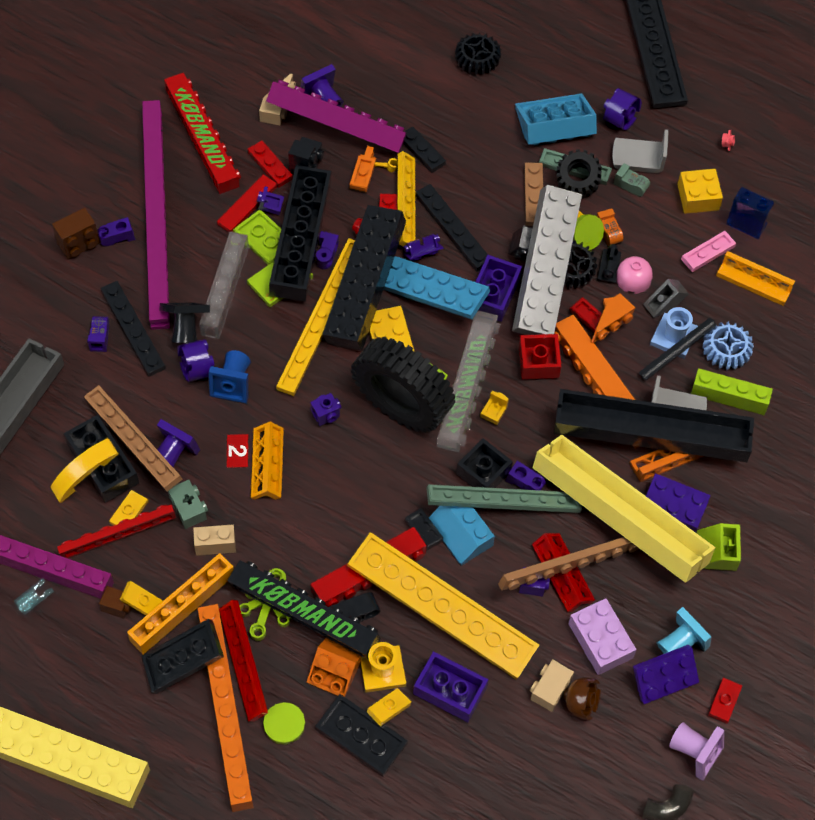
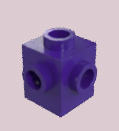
M331 393L321 395L316 400L310 402L311 412L319 426L325 423H332L340 417L341 404L337 398L334 399Z

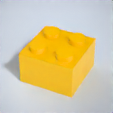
M716 169L680 172L677 185L684 214L720 210L723 196Z

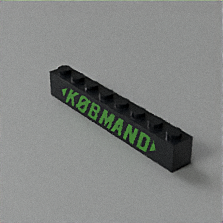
M240 560L227 580L233 588L369 660L368 653L370 648L381 640L377 629L370 625H367V627L361 625V621L351 615L349 618L342 615L343 611L337 607H327L326 603L318 597L312 599L303 589L298 588L296 590L292 588L291 584L286 580L281 579L279 581L275 579L272 573L267 570L263 572L258 570V567L250 561L245 563Z

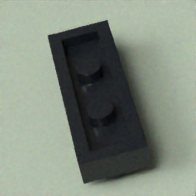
M414 127L405 131L407 135L403 144L431 173L446 165V160Z

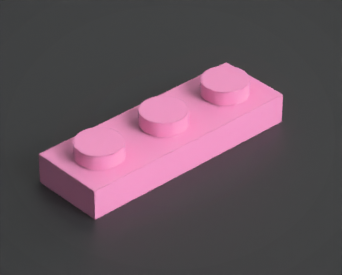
M723 231L682 255L681 260L691 272H694L735 248L736 242L726 231Z

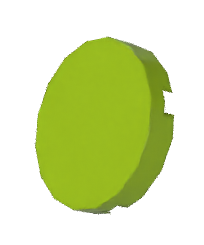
M584 214L577 218L573 241L576 240L578 245L583 242V247L589 246V250L596 248L604 234L601 219L592 214Z
M283 702L275 704L269 708L268 714L264 717L265 733L270 740L277 744H290V742L298 740L304 732V714L299 707L292 703Z

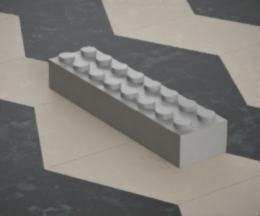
M546 185L540 190L512 327L513 332L524 335L554 334L582 197L580 193L551 185Z

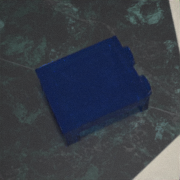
M741 187L733 200L726 224L759 239L767 226L766 221L774 202Z

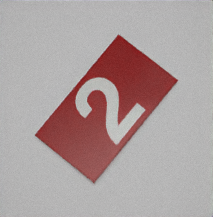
M248 434L227 435V468L248 467Z

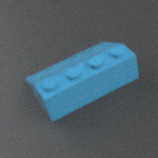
M582 93L515 104L522 132L528 145L556 142L561 139L571 140L574 137H589L597 134L596 113Z

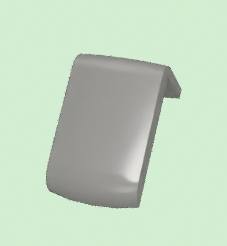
M664 130L662 142L615 138L612 151L614 167L620 169L623 163L630 166L632 171L662 172L667 158L668 130Z
M657 375L651 402L707 410V397L659 387L661 376Z

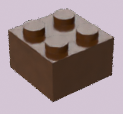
M86 208L52 223L57 244L67 260L77 257L80 253L100 244L96 224Z

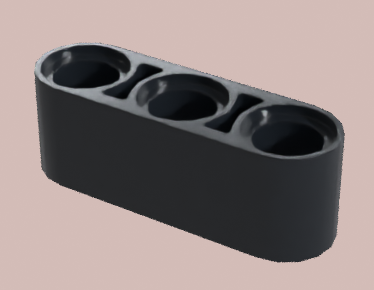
M367 592L329 606V608L337 607L343 611L342 615L348 618L351 615L361 622L373 618L381 612L373 592Z

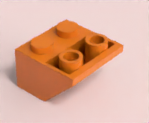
M325 638L317 648L307 683L337 696L341 694L345 697L357 673L362 657Z

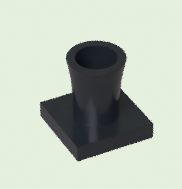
M196 302L160 303V311L174 313V328L171 342L190 343L198 341L195 313H210V305Z

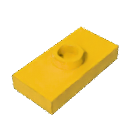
M131 490L109 520L110 524L114 526L124 519L136 518L147 505L148 499Z
M132 581L127 582L120 598L121 601L144 615H148L163 602V600Z
M397 688L367 709V713L382 726L410 707L411 701Z

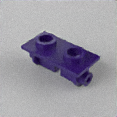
M438 234L423 237V245L417 239L403 246L404 256L413 261L420 259L421 256L426 254H436L438 250L444 248L437 243L440 241Z

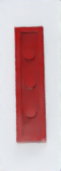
M263 174L220 217L217 225L232 234L233 229L245 221L259 206L260 202H257L259 191L263 192L266 186L268 187L267 192L272 193L277 188V183Z

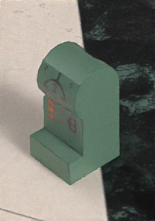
M623 163L615 175L614 185L636 196H643L650 186V181L645 176L630 170V166Z

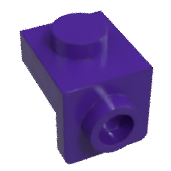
M265 186L263 192L259 191L257 202H260L258 209L279 215L284 196L267 192L268 187Z

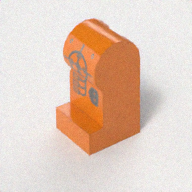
M612 208L597 213V217L603 223V238L608 246L623 242L624 239Z

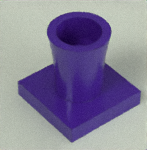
M332 64L301 79V88L305 89L304 93L309 95L312 92L322 96L321 99L328 101V98L337 101L340 107L344 103L332 88L336 70Z
M160 419L157 427L165 439L157 450L173 468L184 449L194 455L198 454L200 448L192 436Z

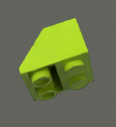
M720 523L697 530L696 533L716 547L710 563L703 569L737 571L741 562L740 525Z

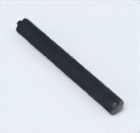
M708 318L642 369L639 372L641 378L646 381L715 328V321Z

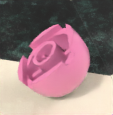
M638 256L626 258L618 266L616 282L625 292L631 291L634 294L645 292L650 287L653 279L652 268L644 258Z

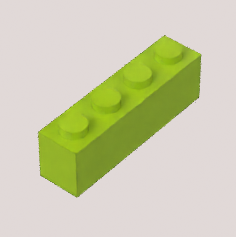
M698 368L691 394L707 397V400L765 415L773 389Z

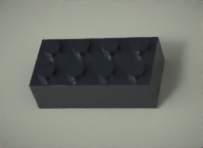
M98 415L63 433L66 443L75 457H78L90 447L107 438L110 439L119 453L108 464L98 466L88 475L105 503L139 484L137 472Z

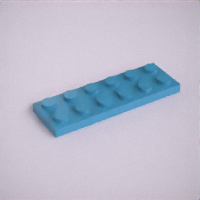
M396 256L383 289L469 319L474 318L490 292L488 286Z

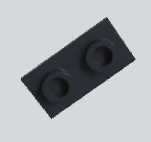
M611 244L607 249H603L598 280L616 283V271L620 263L621 252L618 251L615 244Z

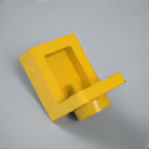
M491 391L490 398L483 408L480 417L498 425L508 408L509 399L500 392Z

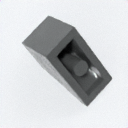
M667 279L643 305L653 318H656L675 308L689 293L679 280Z

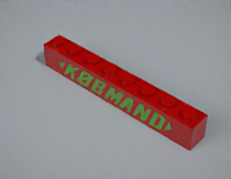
M183 72L164 79L166 92L219 194L240 187V173L238 169H234L231 156H227L225 144L223 142L220 143L219 133L216 129H213L210 116H206V109L203 103H199L198 93L193 91L190 78H186Z

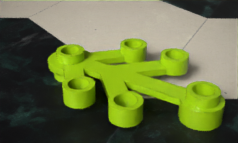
M274 568L269 571L274 577L286 580V574L283 570ZM256 599L249 603H242L240 610L248 608L247 612L241 611L242 617H247L251 614L252 610L262 606L257 623L251 625L249 630L253 640L261 641L266 636L265 624L271 607ZM273 609L277 616L278 625L280 627H287L290 623V618ZM286 618L287 621L285 623L280 622V619ZM260 631L262 632V634L260 636H256L255 632Z

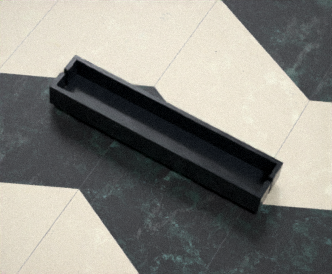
M560 389L553 434L747 463L752 453L754 417Z

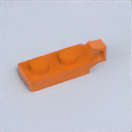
M367 146L365 154L358 156L350 181V189L367 192L376 164V157H373L374 147Z

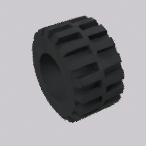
M576 149L575 153L569 151L568 156L564 154L562 160H559L557 181L559 188L580 193L583 199L586 198V194L591 196L593 191H597L598 185L601 183L602 167L599 164V159L597 157L594 158L593 153L587 154V150L580 152V149ZM576 167L585 168L590 173L589 177L583 181H575L568 174Z

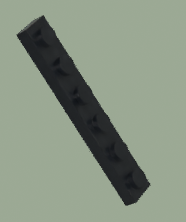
M429 184L416 191L415 196L475 271L481 270L488 254L434 187Z
M118 281L101 287L104 298L148 377L165 370V364Z

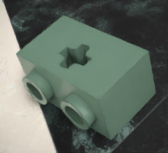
M190 480L177 484L168 491L169 498L185 529L207 520L206 512H208V508L204 500L200 502L198 498L200 495L196 485L192 486Z

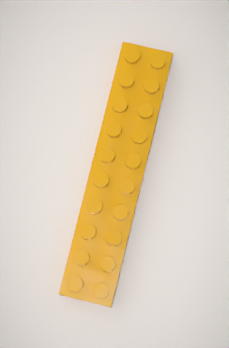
M371 532L347 564L349 568L516 680L539 647V644Z

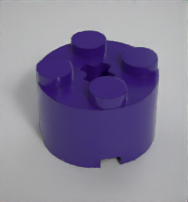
M617 88L612 98L607 99L604 104L606 110L603 120L620 129L628 130L636 120V117H634L636 111L640 112L641 99Z
M198 340L178 346V357L182 356V362H180L181 370L188 382L209 377L210 367L214 366L212 355L209 356L207 352L208 344L206 340Z

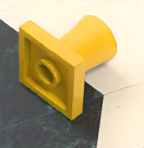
M379 642L370 648L368 653L369 660L361 658L360 663L365 693L406 686L400 645L393 646L387 642Z

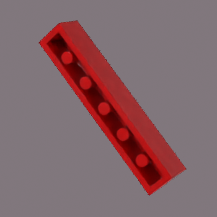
M415 527L386 542L415 561L422 559L426 554L427 545ZM345 564L310 585L313 596L323 600L326 603L325 605L329 607L345 598H352L356 595V592L361 589L366 590L370 588L373 583Z

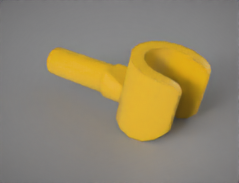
M391 158L388 163L376 162L375 166L387 168L389 172H395L398 160Z

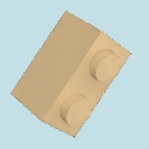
M234 525L195 527L194 547L196 556L236 553Z
M552 659L549 665L545 664L540 673L542 675L540 681H535L530 689V692H532L531 700L553 712L565 689L571 682L574 671Z

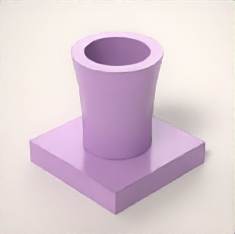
M682 722L676 729L669 748L695 758L696 777L703 781L724 749L725 730L717 726L710 738L707 739Z

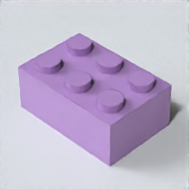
M606 598L570 615L568 624L597 675L634 658L637 649Z

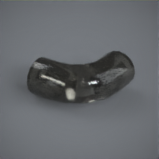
M675 784L667 801L662 802L647 798L642 819L677 820L687 812L692 802L694 790L686 785Z

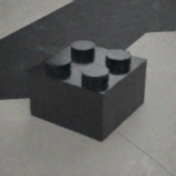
M482 438L457 463L456 474L472 487L496 488L512 469L513 461Z

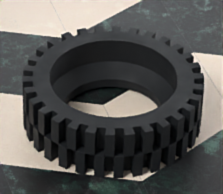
M387 337L372 339L351 365L352 378L356 380V386L361 387L359 391L362 394H366L365 398L368 401H372V405L375 408L379 407L382 414H388L389 419L397 420L399 425L405 424L406 428L410 430L413 427L417 432L420 430L423 433L434 431L455 403L454 390L452 387H449L450 382L444 380L445 375L442 372L439 373L437 371L439 368L436 365L432 366L427 357L424 359L421 357L422 353L419 351L414 352L413 347L409 345L405 347L403 342L398 341L396 343L395 339L390 338L388 340Z

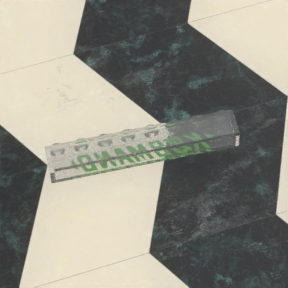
M477 311L474 316L453 385L455 403L444 417L437 438V447L459 452L461 446L466 444L467 435H465L466 429L470 430L472 423L470 414L475 413L477 402H474L475 397L480 396L482 386H479L480 381L485 379L486 370H484V367L489 365L491 355L488 353L490 349L493 350L496 339L493 336L498 334L500 323H497L498 315Z

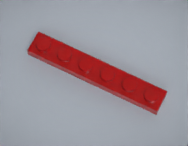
M162 505L152 512L140 513L136 518L124 519L114 526H105L93 534L86 533L74 541L67 540L60 546H57L60 556L70 558L176 518L172 505Z
M231 600L219 608L247 718L248 721L255 722L268 714L239 602L238 600Z

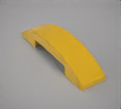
M107 438L84 451L56 477L51 485V489L60 503L76 491L74 487L98 466H105L119 454L110 439Z

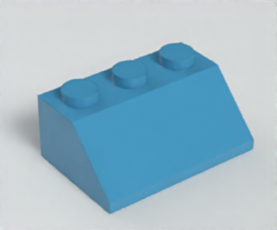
M439 506L429 517L443 536V543L461 566L494 545V534L473 507Z

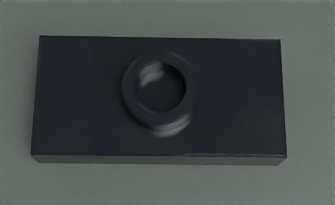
M422 508L405 517V522L410 528L415 527L427 545L426 550L443 541V536Z

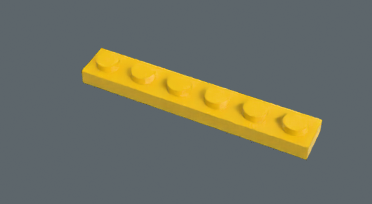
M404 151L398 153V210L403 212L406 219V225L399 242L401 246H405L406 243L415 240V158Z

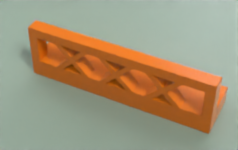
M658 449L631 460L629 464L638 480L643 482L653 478L655 473L660 475L704 456L680 452L670 455L671 451L666 453L668 451ZM656 456L664 457L653 462L654 457ZM641 462L647 464L640 468L637 467V464Z

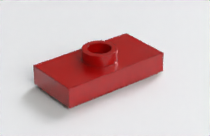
M583 297L570 307V312L595 332L602 313Z
M723 677L708 716L728 724L742 685Z

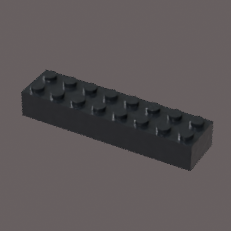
M295 166L270 278L269 296L306 302L330 188L331 171Z
M367 205L322 334L327 344L363 351L406 225V219L402 211Z

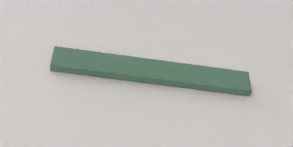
M430 484L427 486L428 505L580 513L582 510V505L565 492Z

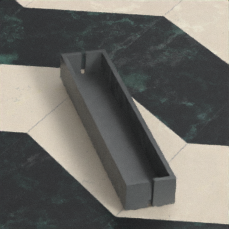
M28 338L0 377V455L64 366L61 353L48 347L44 349L42 344Z

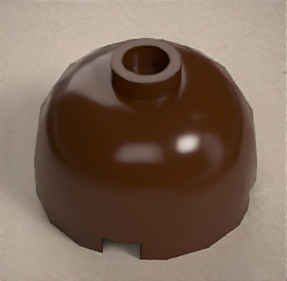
M579 678L574 680L569 688L565 689L564 700H566L569 712L575 717L588 721L592 720L593 717L590 715L592 710L596 713L601 696V689H597V684H600L597 679Z

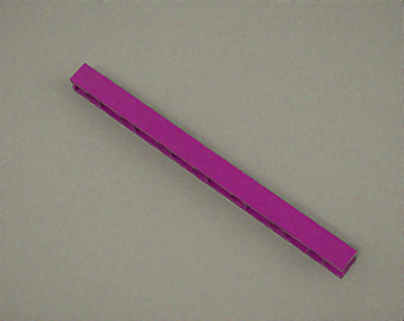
M160 100L142 101L149 321L151 330L170 329L169 312L160 311V303H169L162 109Z

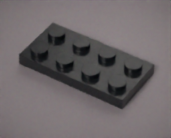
M207 619L142 655V660L151 692L157 694L223 658L224 655L213 620Z
M339 694L315 726L317 731L382 776L385 775L408 744V740L386 725L380 726L366 711L341 694Z

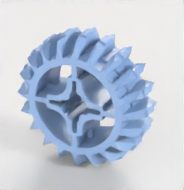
M728 321L724 325L720 322L718 326L716 325L715 328L704 335L702 348L704 349V355H707V361L713 360L712 365L719 364V369L722 366H725L727 370L730 369V366L734 370L737 366L742 367L744 363L749 361L753 353L754 343H752V337L748 336L749 331L743 332V326L738 328L736 323L730 325Z

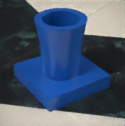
M236 350L228 351L225 354L223 368L210 367L209 392L211 397L247 404L249 398L248 373L245 372L251 361L245 353Z

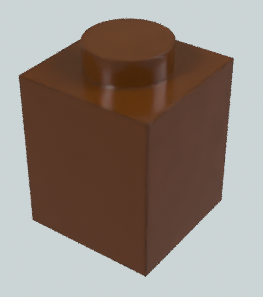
M109 586L106 587L99 602L102 612L123 619L126 613L131 611L132 607L120 600L123 591Z

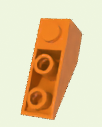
M621 293L607 301L592 337V344L598 340H603L608 333L617 331L622 324H628L633 319L636 307Z

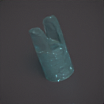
M43 578L14 600V603L24 615L54 592L50 588L43 592L40 597L37 595L35 590L46 582Z

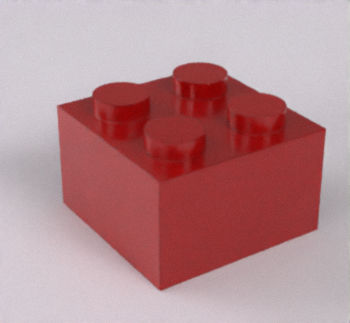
M558 334L520 335L519 355L522 379L559 378L561 357Z

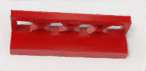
M544 533L532 544L541 563L570 554L560 533ZM578 567L565 574L557 573L550 578L567 612H573L581 604H591L595 601Z

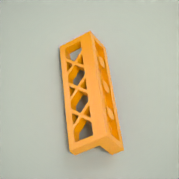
M729 251L726 252L723 263L716 275L782 306L785 305L795 283V280Z
M271 421L255 427L253 431L251 498L254 500L263 496H268L275 500L281 498L284 428ZM264 431V436L260 440V432ZM264 447V452L262 453L261 457H259V453ZM263 464V470L259 475V469ZM262 482V490L258 491V487Z

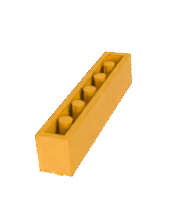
M219 553L127 632L130 642L144 655L228 582L227 580L234 570L233 565Z

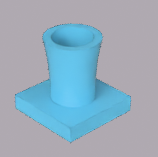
M682 607L677 611L676 623L680 627L657 642V646L663 654L688 644L693 646L695 643L705 652L710 647L711 636Z

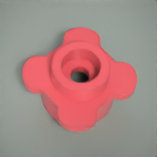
M731 130L728 133H723L722 147H728V151H730L731 146L735 144V135L731 134Z

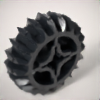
M480 32L478 35L472 33L469 36L466 34L465 38H461L460 42L456 45L455 60L458 62V66L462 67L463 71L468 70L469 74L474 72L475 75L478 73L484 75L485 71L490 73L491 69L495 70L496 66L500 63V45H498L497 40L493 39V36L488 38L487 33L484 36Z
M576 240L572 242L564 286L568 284L569 289L573 285L579 288L580 285L585 286L587 282H591L592 277L596 274L595 270L598 265L596 264L597 258L592 257L594 251L589 252V246L583 247V242L578 245ZM586 266V272L579 275V270Z

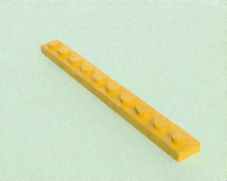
M348 238L276 386L278 391L292 396L295 395L323 337L322 334L355 240Z

